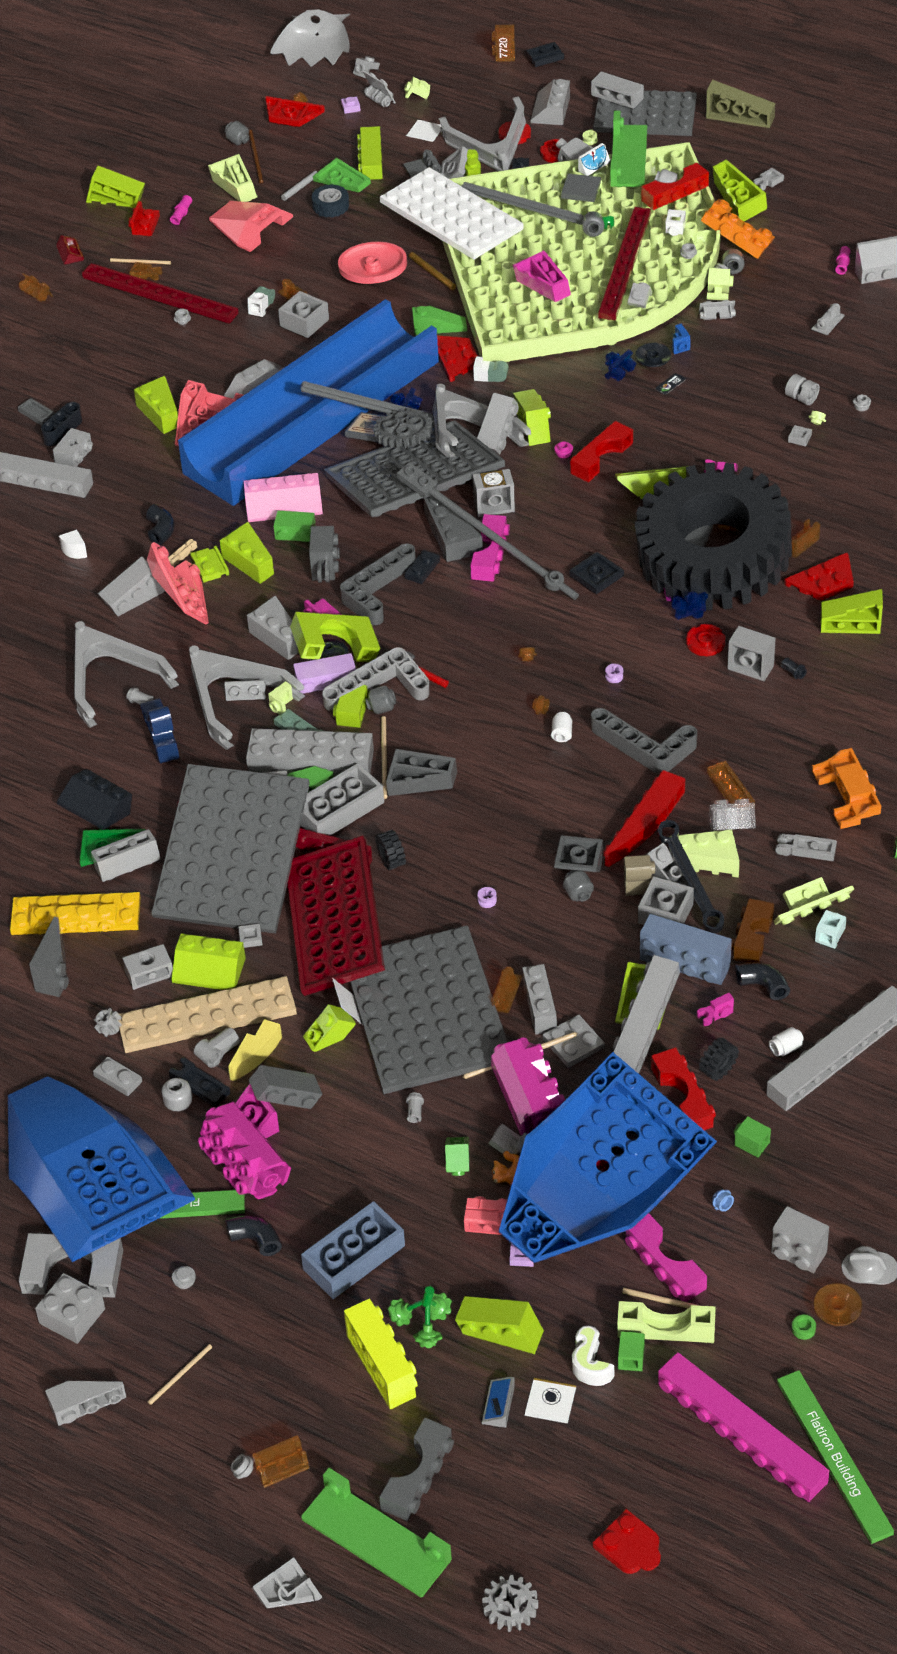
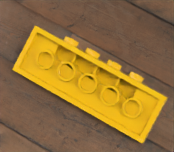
M140 892L14 897L10 927L11 935L45 934L54 916L59 918L62 933L138 930Z

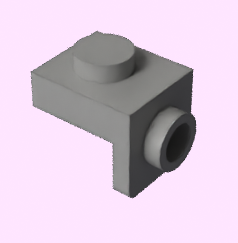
M369 56L357 58L353 74L366 78L363 70L369 73L370 69H379L380 63L375 62V58Z
M643 282L639 284L633 283L627 302L628 305L646 308L648 298L653 293L651 287Z
M501 1124L488 1144L502 1154L504 1151H509L511 1154L518 1153L520 1155L525 1137L528 1134L525 1132L520 1137Z

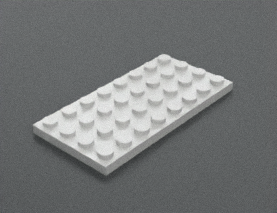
M430 167L380 196L382 204L473 260L523 230L522 222Z

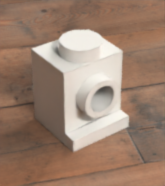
M668 210L666 233L672 236L683 235L686 211ZM672 217H681V219L676 221L672 220Z

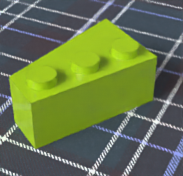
M535 389L513 393L514 399L519 406L517 412L518 419L531 430V435H528L529 446L550 442L548 418H551L549 407H546L545 401H542L541 395H538Z

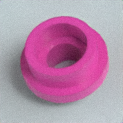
M560 442L555 445V453L559 458L571 456L573 446L570 443Z

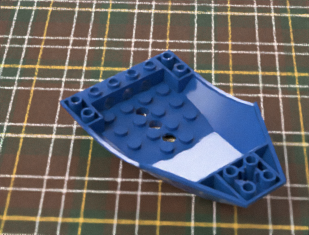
M612 1052L551 1115L526 1135L499 1233L533 1263L630 1230L667 1196L717 1141ZM626 1132H636L638 1135V1139H628L626 1136ZM619 1146L622 1148L623 1154L616 1156L611 1152V1148ZM606 1160L609 1163V1169L604 1172L599 1171L596 1167L597 1161Z
M48 1076L8 1095L9 1179L20 1188L39 1212L71 1262L195 1200L194 1195L161 1149L139 1125L123 1114L79 1090ZM84 1150H93L95 1155L90 1159L83 1158L82 1152ZM98 1165L105 1167L102 1171L93 1170ZM107 1182L116 1183V1185L112 1188H107L104 1186Z

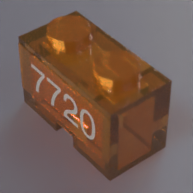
M495 25V31H492V41H495V45H492V54L496 55V62L515 61L514 25Z

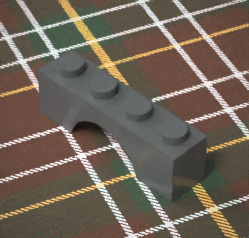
M424 1418L414 1436V1447L422 1458L421 1464L413 1473L407 1476L390 1478L379 1497L382 1511L406 1521L409 1520L412 1513L415 1514L417 1512L421 1496L429 1491L432 1483L431 1478L434 1473L440 1471L445 1453H450L453 1447L454 1440L452 1439L451 1428Z

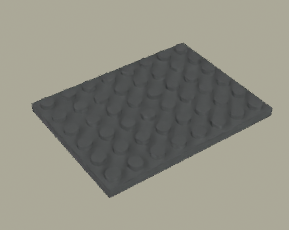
M454 420L446 423V429L458 440L456 446L449 444L451 452L456 455L455 457L448 458L436 448L435 430L433 428V433H430L431 437H426V441L421 440V444L414 443V447L407 446V448L400 446L397 449V446L390 448L387 445L324 469V472L328 479L368 515L378 517L382 513L396 510L400 506L412 504L416 500L424 498L397 478V472L409 462L438 483L436 490L440 492L473 479L472 474L498 471L500 468L505 467V461Z
M188 764L152 910L153 918L239 929L238 926L260 924L261 932L276 934L309 789V779Z
M468 925L382 946L385 970L350 981L383 1094L491 1067V1055L494 1053V1048L498 1044L508 1043ZM360 955L357 960L363 959L365 955Z

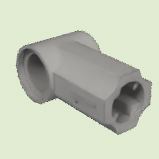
M231 1027L226 1028L211 1040H201L195 1046L194 1054L208 1067L213 1068L221 1062L225 1053L240 1043V1038Z

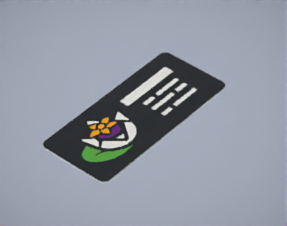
M675 373L655 389L663 394H667L685 381L686 378Z

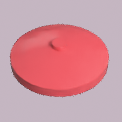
M367 242L355 245L344 251L338 259L340 274L349 281L363 284L391 280L399 276L407 267L405 251L401 247L387 242Z

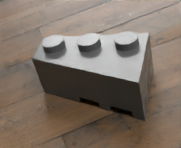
M396 749L386 781L388 796L452 789L457 774L456 758Z

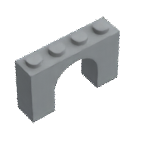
M28 1233L19 1277L22 1294L45 1295L52 1267L58 1261L68 1257L54 1234ZM121 1238L83 1257L92 1263L89 1287L101 1292L102 1297H115L123 1255Z

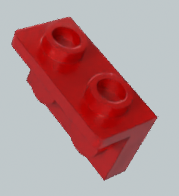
M138 201L136 207L133 208L132 217L129 218V227L132 229V235L152 236L160 217L159 210L143 209L142 202Z

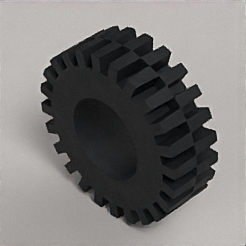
M711 462L705 463L706 473L698 474L695 465L686 467V478L682 479L676 471L669 474V486L658 481L654 485V495L646 493L643 497V507H638L635 530L640 568H643V576L647 582L652 580L653 589L658 594L665 588L666 597L670 596L672 602H675L682 594L683 606L687 608H693L696 600L702 599L703 610H712L713 600L721 599L723 609L732 608V597L738 596L743 605L751 602V590H754L762 597L768 593V582L776 586L781 580V571L786 572L789 567V557L792 556L791 514L788 511V501L785 496L781 497V490L776 483L769 486V479L766 475L761 473L754 479L752 468L744 466L739 475H736L733 463H725L723 472H716L715 463ZM713 524L728 525L743 533L732 543L719 547L697 546L684 539L692 531Z

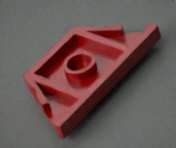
M266 96L269 122L300 127L325 112L324 105Z
M437 335L438 358L449 382L455 381V376L460 373L464 375L470 369H474L475 359L478 356L469 338Z
M844 553L785 579L784 585L786 587L793 585L800 588L799 592L811 595L820 601L853 587L854 580L849 555Z

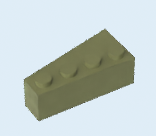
M711 81L707 89L706 118L765 128L771 127L775 117V103L718 81Z

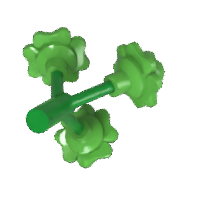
M428 1286L425 1288L423 1299L411 1305L404 1303L402 1298L390 1302L391 1306L388 1307L390 1319L396 1322L397 1326L410 1324L409 1319L412 1318V1310L421 1305L425 1307L423 1330L413 1335L415 1341L419 1342L420 1347L432 1348L436 1346L438 1340L442 1339L441 1333L432 1329L430 1319L433 1321L437 1319L445 1320L446 1314L452 1312L450 1308L452 1300L447 1298L445 1293L435 1294L434 1288Z

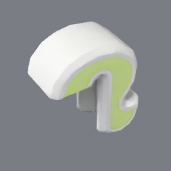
M588 1325L581 1327L575 1336L576 1348L572 1354L573 1374L579 1381L588 1385L601 1386L611 1382L613 1379L614 1365L597 1360L594 1361L600 1344L598 1341L600 1333L595 1327Z

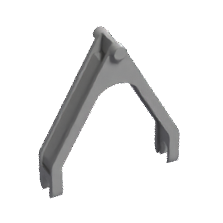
M519 96L512 98L516 106L513 109L515 116L506 138L502 141L484 144L450 127L444 116L438 118L441 124L440 131L446 144L457 150L462 146L467 149L476 150L480 162L498 171L509 170L526 124L523 113L524 106Z
M437 384L432 409L436 448L448 458L455 457L456 455L451 452L449 444L456 446L458 440L446 429V419H463L482 426L489 406L445 390L444 384ZM513 417L512 429L507 434V437L520 447L528 446L529 443L525 441L523 433L531 435L530 428L517 417Z
M82 621L76 622L75 700L77 702V712L89 728L97 725V723L93 720L95 712L85 699L86 667L95 658L111 656L160 675L170 689L179 686L174 680L178 677L175 670L162 655L87 627Z
M191 646L189 648L191 670L209 736L225 750L234 746L228 741L232 738L233 734L215 719L207 689L212 681L224 677L243 681L264 680L266 686L274 688L286 681L291 685L294 700L300 701L305 697V695L299 692L304 689L303 684L285 669L199 650L198 646Z

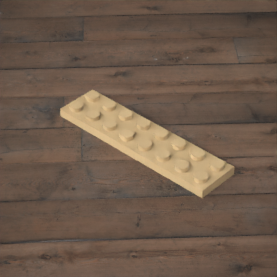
M286 976L119 1014L122 1017L119 1020L122 1026L119 1028L125 1053L221 1032L230 1027L234 1029L261 1023L264 1019L270 1021L296 1015L297 1012Z

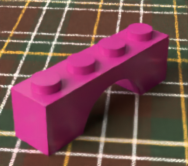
M484 514L482 523L507 541L505 536L509 535L510 524H507L506 516ZM481 532L482 541L490 546L485 550L474 552L471 562V579L494 582L495 575L499 574L500 571L499 561L503 560V550L500 545Z
M648 1213L632 1229L626 1231L625 1241L630 1249L637 1251L642 1262L654 1270L656 1277L669 1286L670 1292L674 1297H679L681 1301L687 1302L707 1289V1275L693 1260L675 1261L669 1259L660 1251L659 1246L663 1240V1228Z

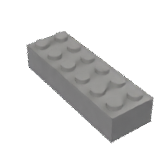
M252 729L246 757L248 771L258 773L287 771V774L316 766L332 771L334 778L358 763L370 774L374 751L372 733Z

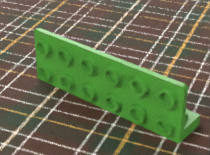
M614 111L613 151L610 168L611 187H641L645 185L647 125H624V117H621V111Z
M328 1468L323 1474L325 1488L302 1514V1521L414 1594L423 1597L451 1562V1545L431 1532L423 1540L350 1492L349 1480Z

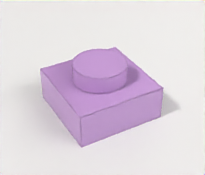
M357 97L341 99V105L345 114L360 111Z
M511 1243L510 1266L533 1267L534 1263Z

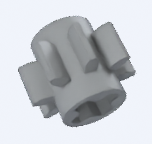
M111 1008L102 1010L94 1019L97 1023L94 1028L99 1033H103L105 1037L114 1035L119 1031V1027L122 1026L119 1022L122 1017L117 1011L113 1012Z

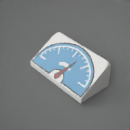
M603 143L578 157V171L589 176L610 163L609 155Z

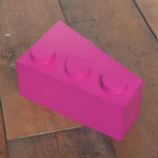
M544 250L513 265L518 282L548 299L557 302L571 295L568 279Z

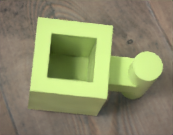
M709 268L707 300H728L729 294L727 293H729V287H733L734 276H730V269Z

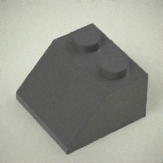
M561 835L554 868L600 872L603 859V840Z

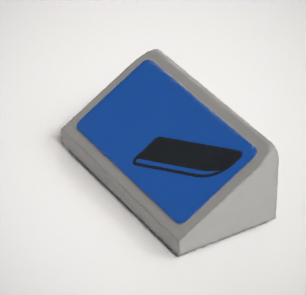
M514 1377L491 1380L482 1424L506 1428L515 1387Z

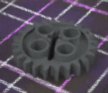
M408 408L406 411H403V409H400L399 412L393 410L392 414L386 413V416H380L381 420H376L373 428L375 440H378L379 444L383 443V446L389 445L390 448L397 446V449H399L400 446L407 448V445L414 447V443L421 444V440L426 441V437H431L433 421L431 416L428 417V413L423 414V411L417 412V409L410 411V408Z

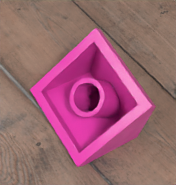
M249 1084L237 1100L236 1105L242 1109L265 1138H268L279 1132L277 1112L269 1102L257 1100L251 1084Z

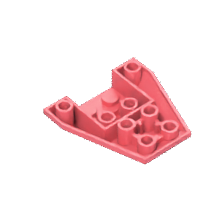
M229 201L209 217V221L235 245L251 252L261 244L260 232L272 222L283 226L293 218V214L267 203Z
M188 380L180 397L175 445L179 446L178 440L244 395L236 393L233 399L207 392L204 384Z
M155 542L152 543L147 557L152 576L185 614L205 625L208 624L203 585L197 565L185 560L174 568L170 564L168 550Z

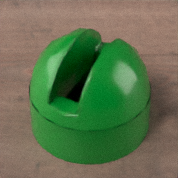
M614 216L603 217L604 229L607 230V226L612 229L615 223Z

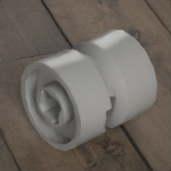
M794 374L786 385L785 394L809 406L816 400L820 386L811 380H806V378Z

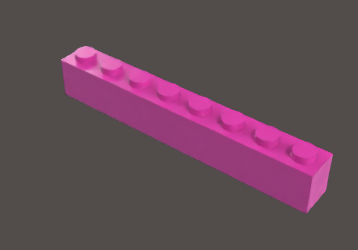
M680 1353L674 1355L658 1371V1384L664 1392L675 1396L683 1407L690 1408L702 1422L709 1423L721 1437L728 1438L739 1451L745 1452L752 1457L759 1467L766 1468L778 1482H783L790 1487L797 1497L804 1498L807 1502H810L828 1483L829 1470Z

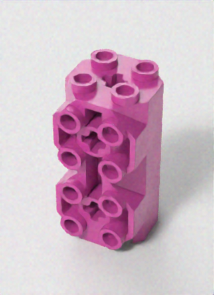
M527 1038L498 1044L491 1055L492 1069L520 1135H523L525 1132L529 1134L565 1101L563 1094L559 1095L558 1093L559 1087L556 1078H550L548 1073H551V1068L548 1060H544L542 1057L544 1054L541 1044L530 1043Z
M231 1102L217 1108L213 1107L207 1111L206 1119L200 1132L201 1137L198 1139L199 1147L205 1151L214 1165L225 1163L226 1167L223 1168L224 1177L229 1180L239 1195L250 1193L255 1198L261 1199L271 1196L278 1191L275 1187L279 1183L283 1186L287 1182L291 1167L236 1103Z

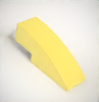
M264 1019L255 1036L246 1034L228 1066L230 1080L236 1081L248 1074L272 1053L282 1039L280 1024Z

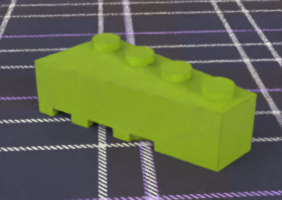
M728 160L713 166L714 183L724 200L733 208L731 210L732 213L736 214L741 220L746 221L767 209L766 193Z

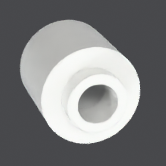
M559 712L552 719L551 736L555 741L566 742L571 739L572 719L568 713Z
M790 1027L773 1036L772 1040L769 1041V1047L775 1056H785L802 1047L803 1035L798 1029Z

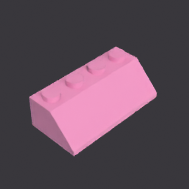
M318 473L244 481L248 522L274 520L277 510L312 512L315 515L323 514Z

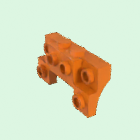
M722 199L715 201L712 207L706 211L701 221L715 231L720 230L721 235L758 259L772 243L775 236L766 228L756 230L751 224L744 222L736 214L731 213L733 208L729 206L730 204Z
M852 748L840 750L830 759L812 765V772L818 784L835 782L846 804L845 806L835 808L833 812L840 829L860 825L862 818L881 814V804L876 796L875 787L873 784H870L867 771L862 769Z

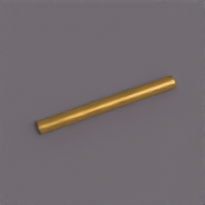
M414 252L410 253L409 258L449 289L455 290L456 284Z

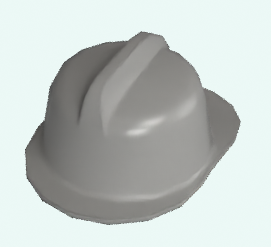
M861 1246L845 1257L842 1263V1271L847 1279L855 1283L889 1284L897 1278V1262L887 1253L877 1252L868 1246Z

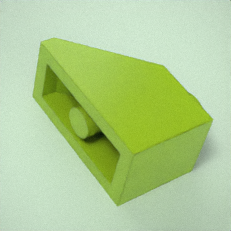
M362 685L339 698L338 704L334 705L333 717H336L337 725L361 727L367 706V685Z

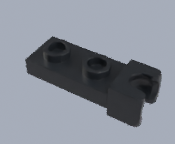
M186 1058L180 1059L181 1063H183L182 1070L174 1068L169 1070L170 1079L181 1078L186 1080L193 1094L214 1107H217L230 1094L228 1086L195 1067V1064Z

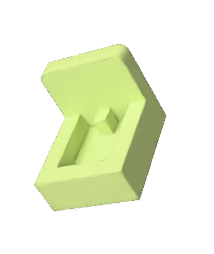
M413 77L404 87L405 97L409 98L413 92L427 99L430 93V85L423 80Z
M286 681L268 694L270 709L279 715L286 711L285 704L293 699L291 685Z

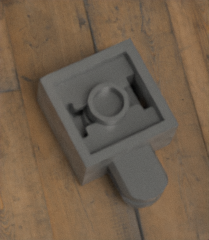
M311 526L309 554L312 581L318 580V583H322L325 580L327 583L330 580H335V574L339 572V561H336V559H340V548L336 547L339 544L338 534H335L334 526Z

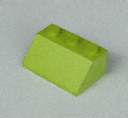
M181 934L175 949L172 983L219 990L236 988L246 959L243 942Z

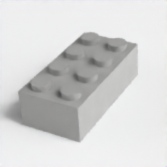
M357 763L307 793L301 826L305 830L330 836L383 804V785Z

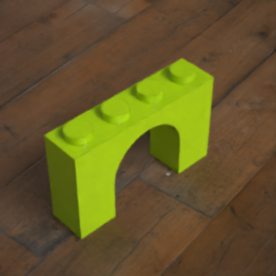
M295 612L290 626L300 657L304 659H320L325 646L323 634L336 635L344 639L351 646L356 662H370L376 659L380 650L370 619L366 616Z

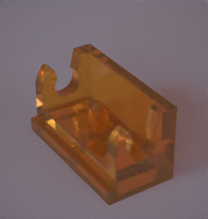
M810 519L804 522V528L791 538V557H798L819 540L820 523L815 522L813 527H811Z
M298 1435L252 1454L254 1468L264 1488L309 1469L305 1450H302Z

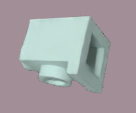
M826 910L816 927L815 942L835 949L845 929L846 917Z

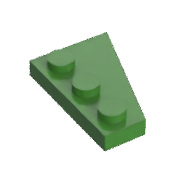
M338 158L334 159L313 176L315 182L327 185H340L344 189L360 192L371 184L369 177Z

